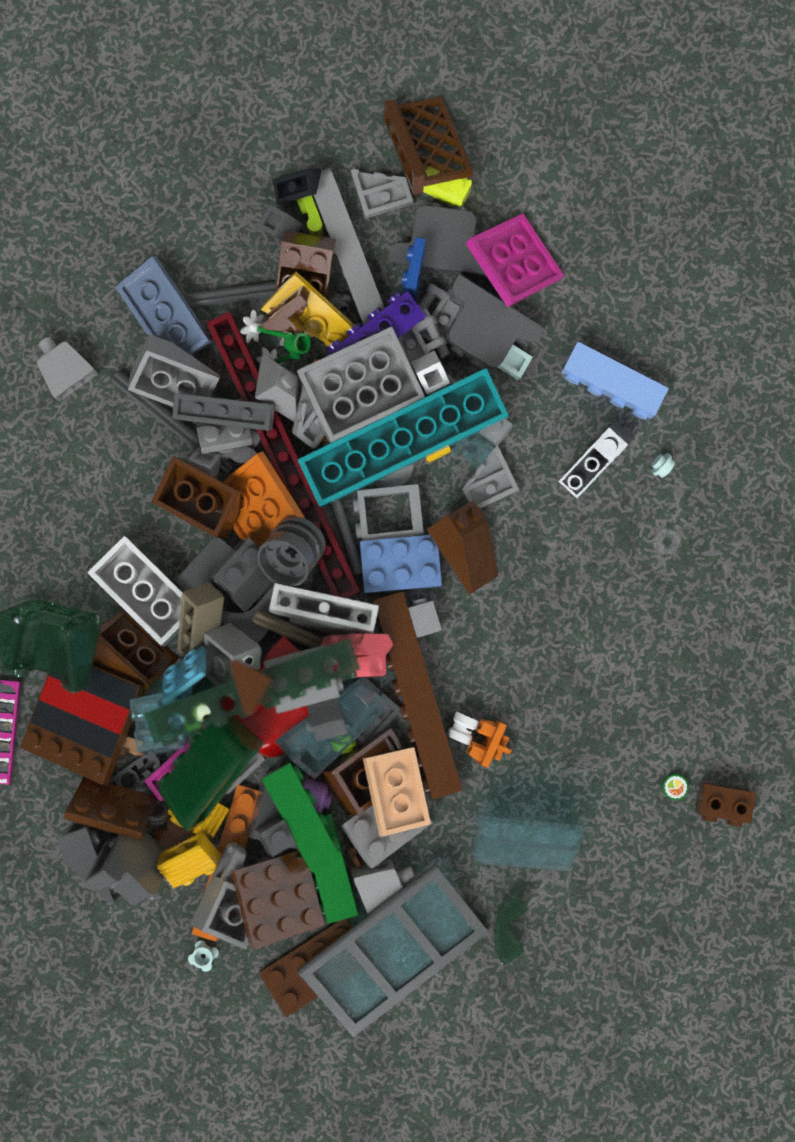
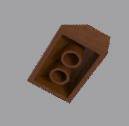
M173 456L151 503L215 538H227L238 516L241 491Z
M124 608L92 633L82 649L102 669L145 686L140 700L163 679L167 668L175 665L179 659L167 646H161Z

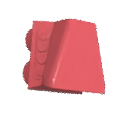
M347 634L325 636L321 646L327 645L328 650H334L337 664L333 665L335 676L340 675L341 678L385 676L386 654L393 646L389 634Z

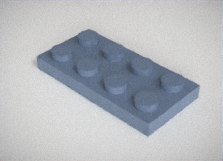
M152 256L116 286V289L147 335L151 334L172 342L192 357L213 341L157 257Z

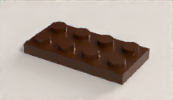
M348 919L333 923L259 971L258 974L285 1017L293 1014L318 997L305 980L299 976L297 970L350 930L353 926ZM359 937L355 940L367 957L374 961L361 938ZM345 948L314 973L328 989H331L363 967L349 950Z

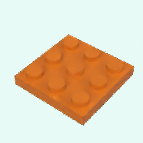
M263 452L257 453L223 481L241 491L239 512L232 527L240 540L250 538L260 547L271 535L277 524L284 518L292 516L304 518L301 510Z

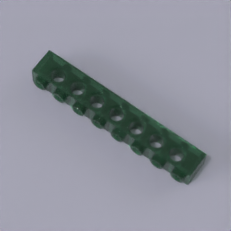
M351 639L343 640L261 670L274 678L282 676L287 681V688L283 692L276 691L272 683L261 705H264L265 709L280 705V699L290 695L291 700L307 695L305 689L315 686L318 691L332 686L331 680L341 677L342 682L357 677L356 671L360 670L361 667ZM328 658L336 659L339 665L338 670L333 674L327 673L323 667L325 660ZM303 667H308L313 672L312 680L308 683L300 681L298 677V672ZM235 680L143 713L154 744L162 742L163 747L178 742L177 736L188 733V736L192 737L203 733V727L213 723L214 728L230 723L229 717L239 714L240 719L250 716H245ZM226 695L233 696L236 701V705L231 711L226 710L222 705V700ZM201 704L208 706L210 710V715L206 720L200 719L197 715V708ZM175 714H180L184 718V725L181 729H176L171 723L172 717Z

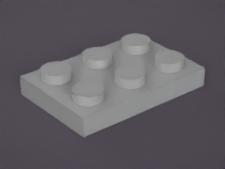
M372 805L360 815H354L340 826L369 869H372L429 825L387 836H379Z

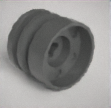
M295 516L284 518L260 546L257 554L258 565L271 581L290 587L298 586L307 579L313 567L316 566L326 549L325 539L321 531L305 518Z

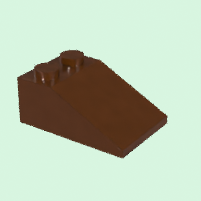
M474 500L449 513L427 529L469 595L498 576L488 522Z
M391 728L354 748L353 751L339 757L320 771L346 815H360L373 805L363 759L404 749Z

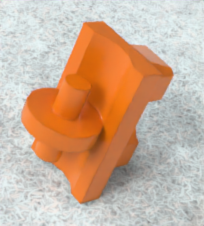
M480 719L476 731L486 736L484 743L481 745L471 741L466 753L476 760L475 762L486 768L489 767L492 758L500 761L503 752L510 755L512 750L506 747L509 737L503 735L507 725L495 719L493 722Z

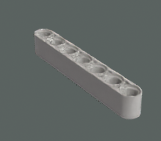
M330 168L321 171L317 194L313 195L317 208L320 210L326 232L328 231L331 239H336L335 255L338 257L343 276L347 280L348 289L357 306L360 320L365 325L370 321L367 317L378 307L382 311L385 308Z

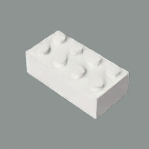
M124 536L87 573L161 646L165 647L179 633L182 591Z

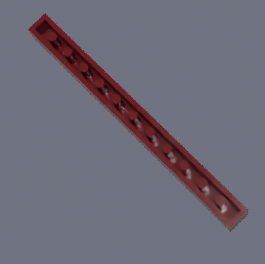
M229 311L207 322L242 400L263 403L255 398L259 368L248 344L245 342L244 335L240 332L241 329L236 318ZM274 410L272 431L256 429L276 473L301 510L304 518L312 522L321 531L325 539L326 549L318 564L332 595L348 599L363 591L324 507L319 506L298 462L300 456L280 413Z

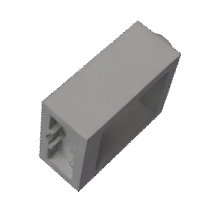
M418 484L357 491L358 497L353 498L354 513L359 512L360 522L355 523L357 538L367 541L424 535ZM408 493L412 530L368 535L364 498Z

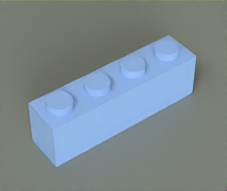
M577 342L561 372L566 375L565 379L575 385H578L580 382L588 386L587 390L590 393L599 397L603 394L611 398L610 403L619 408L629 407L633 410V415L643 420H646L647 417L652 419L656 415L669 389L580 342Z

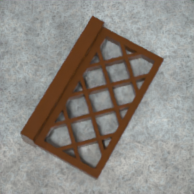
M442 97L396 105L394 99L384 101V123L413 195L423 193L424 186L473 176L472 167ZM438 107L439 113L436 116L434 114L427 112L426 110L428 108ZM411 112L416 116L413 120L403 117L402 113ZM421 117L432 122L429 127L418 123ZM438 124L447 128V131L443 134L433 129ZM415 129L424 134L419 139L410 135L411 131ZM428 136L440 140L437 146L426 142ZM444 143L455 147L453 153L442 149ZM420 148H423L432 153L427 158L418 154ZM439 155L448 160L443 165L433 160L435 156ZM452 162L462 165L464 169L454 170L449 166ZM430 166L440 172L437 175L427 176L426 170Z

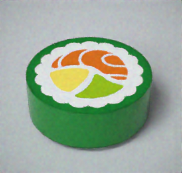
M670 774L662 782L664 795L672 800H681L688 793V782L679 774Z

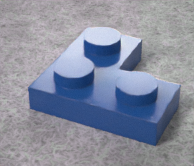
M416 237L414 246L409 245L407 252V261H411L409 271L404 270L402 278V292L406 293L408 291L415 302H417L426 248V239Z

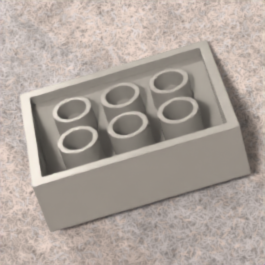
M392 327L297 370L329 444L426 398Z

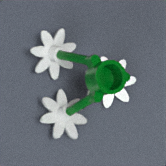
M255 310L251 311L250 318L243 317V321L247 326L243 327L240 332L246 334V343H249L251 339L258 342V334L261 332L282 337L279 344L280 346H285L290 354L277 358L276 349L269 353L266 348H262V355H267L279 364H283L282 362L291 359L298 360L300 354H305L310 349V335L266 330L260 324L263 315L257 316ZM261 357L256 358L257 362H261Z

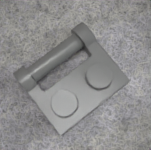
M429 283L425 289L426 293L418 306L421 310L428 309L434 298L441 300L432 316L438 322L436 326L441 336H445L447 329L459 310V306L449 300L447 292ZM427 330L420 332L423 340L428 343L432 342Z

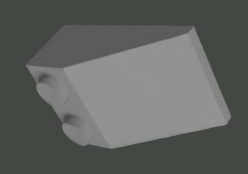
M148 334L130 372L128 390L173 407L174 393L210 397L220 379V375L174 343Z

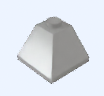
M264 354L261 356L255 398L263 403L275 404L274 410L294 422L302 387L300 377Z

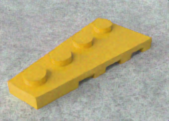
M297 272L261 307L262 311L270 312L303 285L310 293L307 301L308 306L297 315L304 323L303 333L310 335L311 338L314 336L325 342L326 346H329L337 339L342 343L349 337L347 331L355 326Z

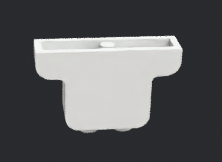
M275 583L269 611L277 615L289 617L290 623L300 628L332 635L351 634V631L372 634L379 606ZM288 599L290 605L287 607L281 606L280 601ZM364 615L367 618V622L364 624L359 623L357 617Z

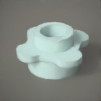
M200 940L196 942V949L193 954L189 955L188 961L191 965L202 968L203 971L207 972L211 970V963L214 958L218 957L219 951L216 947L211 948L204 941ZM201 954H205L206 957L202 958Z

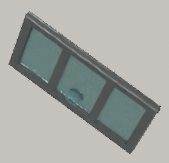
M434 864L297 971L299 976L305 980L352 1037H354L489 932L442 873L440 867Z

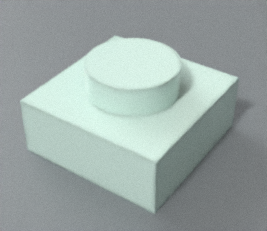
M512 345L502 364L497 367L519 380L529 365L532 356Z

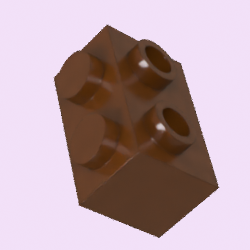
M700 782L695 812L702 815V820L717 822V818L727 820L726 824L742 827L743 823L751 824L756 793L744 789Z

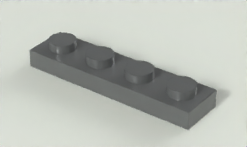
M174 393L172 419L272 431L275 404Z

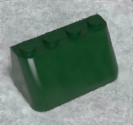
M227 710L220 711L218 714L213 712L204 722L206 726L201 733H196L188 743L191 747L186 753L182 752L173 762L175 768L171 773L167 772L158 782L160 785L158 792L178 823L187 832L206 820L265 744Z

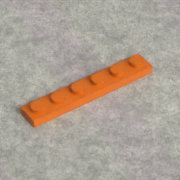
M240 784L236 787L217 849L221 854L220 858L226 846L231 842H236L244 848L246 847L249 837L247 833L259 790ZM213 873L210 874V876H209V879H208L206 888H207V886H208V884H209V882H210V879H211ZM195 927L193 928V935L212 941H217L218 939Z

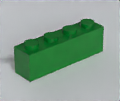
M286 763L260 777L281 818L285 821L308 869L313 873L338 859L340 856L337 850L341 849L335 836L331 835L329 837L324 828L328 826V823L321 811L319 813L315 811L312 805L316 802L309 788L304 790L300 782L304 778L297 765L292 767L290 763Z
M332 811L323 814L328 823V826L324 828L329 837L334 835L341 849L337 850L340 857L315 871V876L312 877L316 892H320L322 902H319L322 917L327 918L328 924L355 917L359 914Z

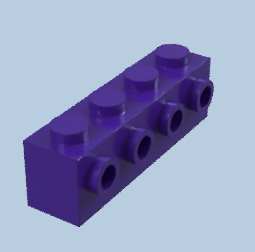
M399 291L387 300L390 305L383 311L378 307L367 316L370 321L365 325L361 326L358 323L347 331L349 337L342 343L337 339L326 348L329 353L325 357L390 327L393 328L397 338H399L424 319L426 315L408 291L403 295Z

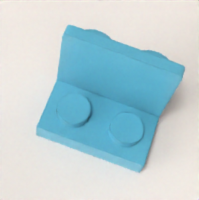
M204 646L199 647L197 650L189 651L180 663L171 665L164 672L161 703L182 722L191 717L192 685L206 674V648Z

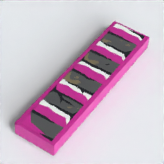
M0 680V784L10 785L12 779L20 681Z

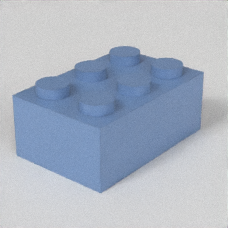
M430 535L360 541L365 594L442 586L439 549Z

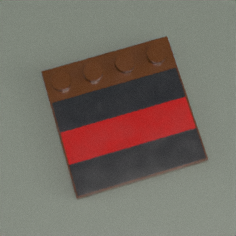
M56 651L20 748L99 784L108 785L145 686Z

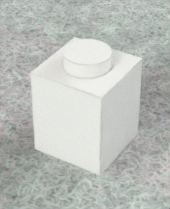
M435 351L411 362L427 395L450 384Z

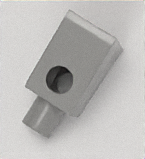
M46 337L38 344L45 355L37 360V365L51 394L59 402L98 375V372L66 341L57 346L52 337Z
M391 859L383 860L372 869H369L367 864L351 868L354 882L368 915L402 890V886L416 879L411 866L396 872Z

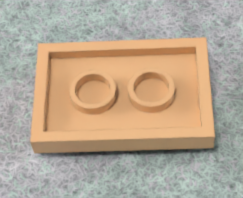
M414 747L363 759L379 836H387L431 824Z

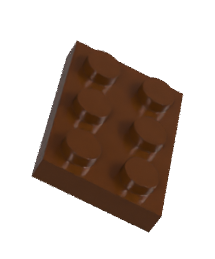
M83 777L65 811V819L141 840L157 806L158 798L151 794L111 783L102 785Z

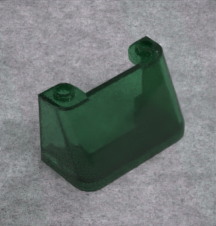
M38 599L24 601L0 611V663L2 672L13 674L14 677H24L30 671L36 669L65 677L61 681L63 689L68 690L70 693L81 692L89 683L102 627L101 615Z

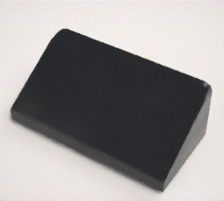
M309 168L273 179L277 205L316 195L321 169Z

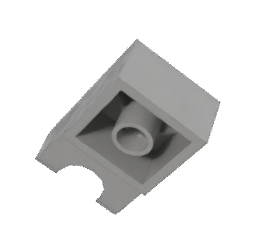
M231 842L222 853L218 867L210 879L190 925L202 932L247 949L249 943L231 875L232 870L244 866L247 853L241 844ZM263 857V858L259 859L258 862H261V861H264V860H267V859H271V858H269V857Z

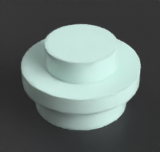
M669 453L658 455L651 464L653 467L651 473L655 476L659 475L661 478L666 476L675 464L672 456Z

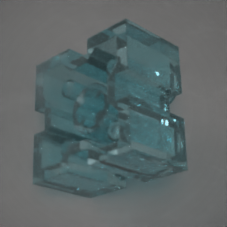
M160 693L131 699L132 720L136 724L134 734L137 752L158 755L185 749L186 732L184 727H179V725L193 723V714L191 713V717L182 722L161 703L162 694Z

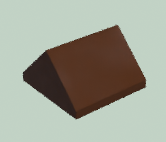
M231 660L229 662L244 714L246 716L256 713L275 678L242 660Z

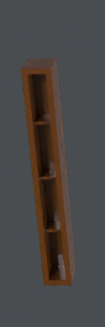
M402 591L373 600L374 604L379 606L376 621H380L382 630L378 631V634H389L393 643L389 650L390 655L386 656V662L389 671H395L397 679L392 681L396 696L402 695L404 704L399 706L403 719H409L412 729L407 730L411 745H417L419 754H416L419 770L424 768L426 779H422L425 793L426 795L431 793L432 798L436 799L463 791L404 593Z

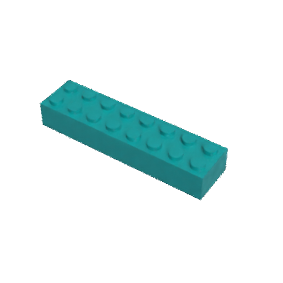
M487 368L298 459V462L319 506L324 507L509 418V415Z

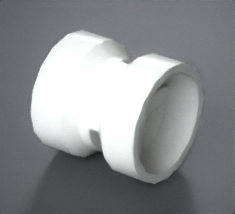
M456 711L453 718L455 723L448 729L446 735L470 745L472 731L477 729L479 721Z

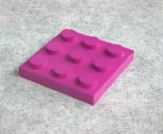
M520 214L470 238L465 243L507 308L560 281L564 277V274L524 214Z

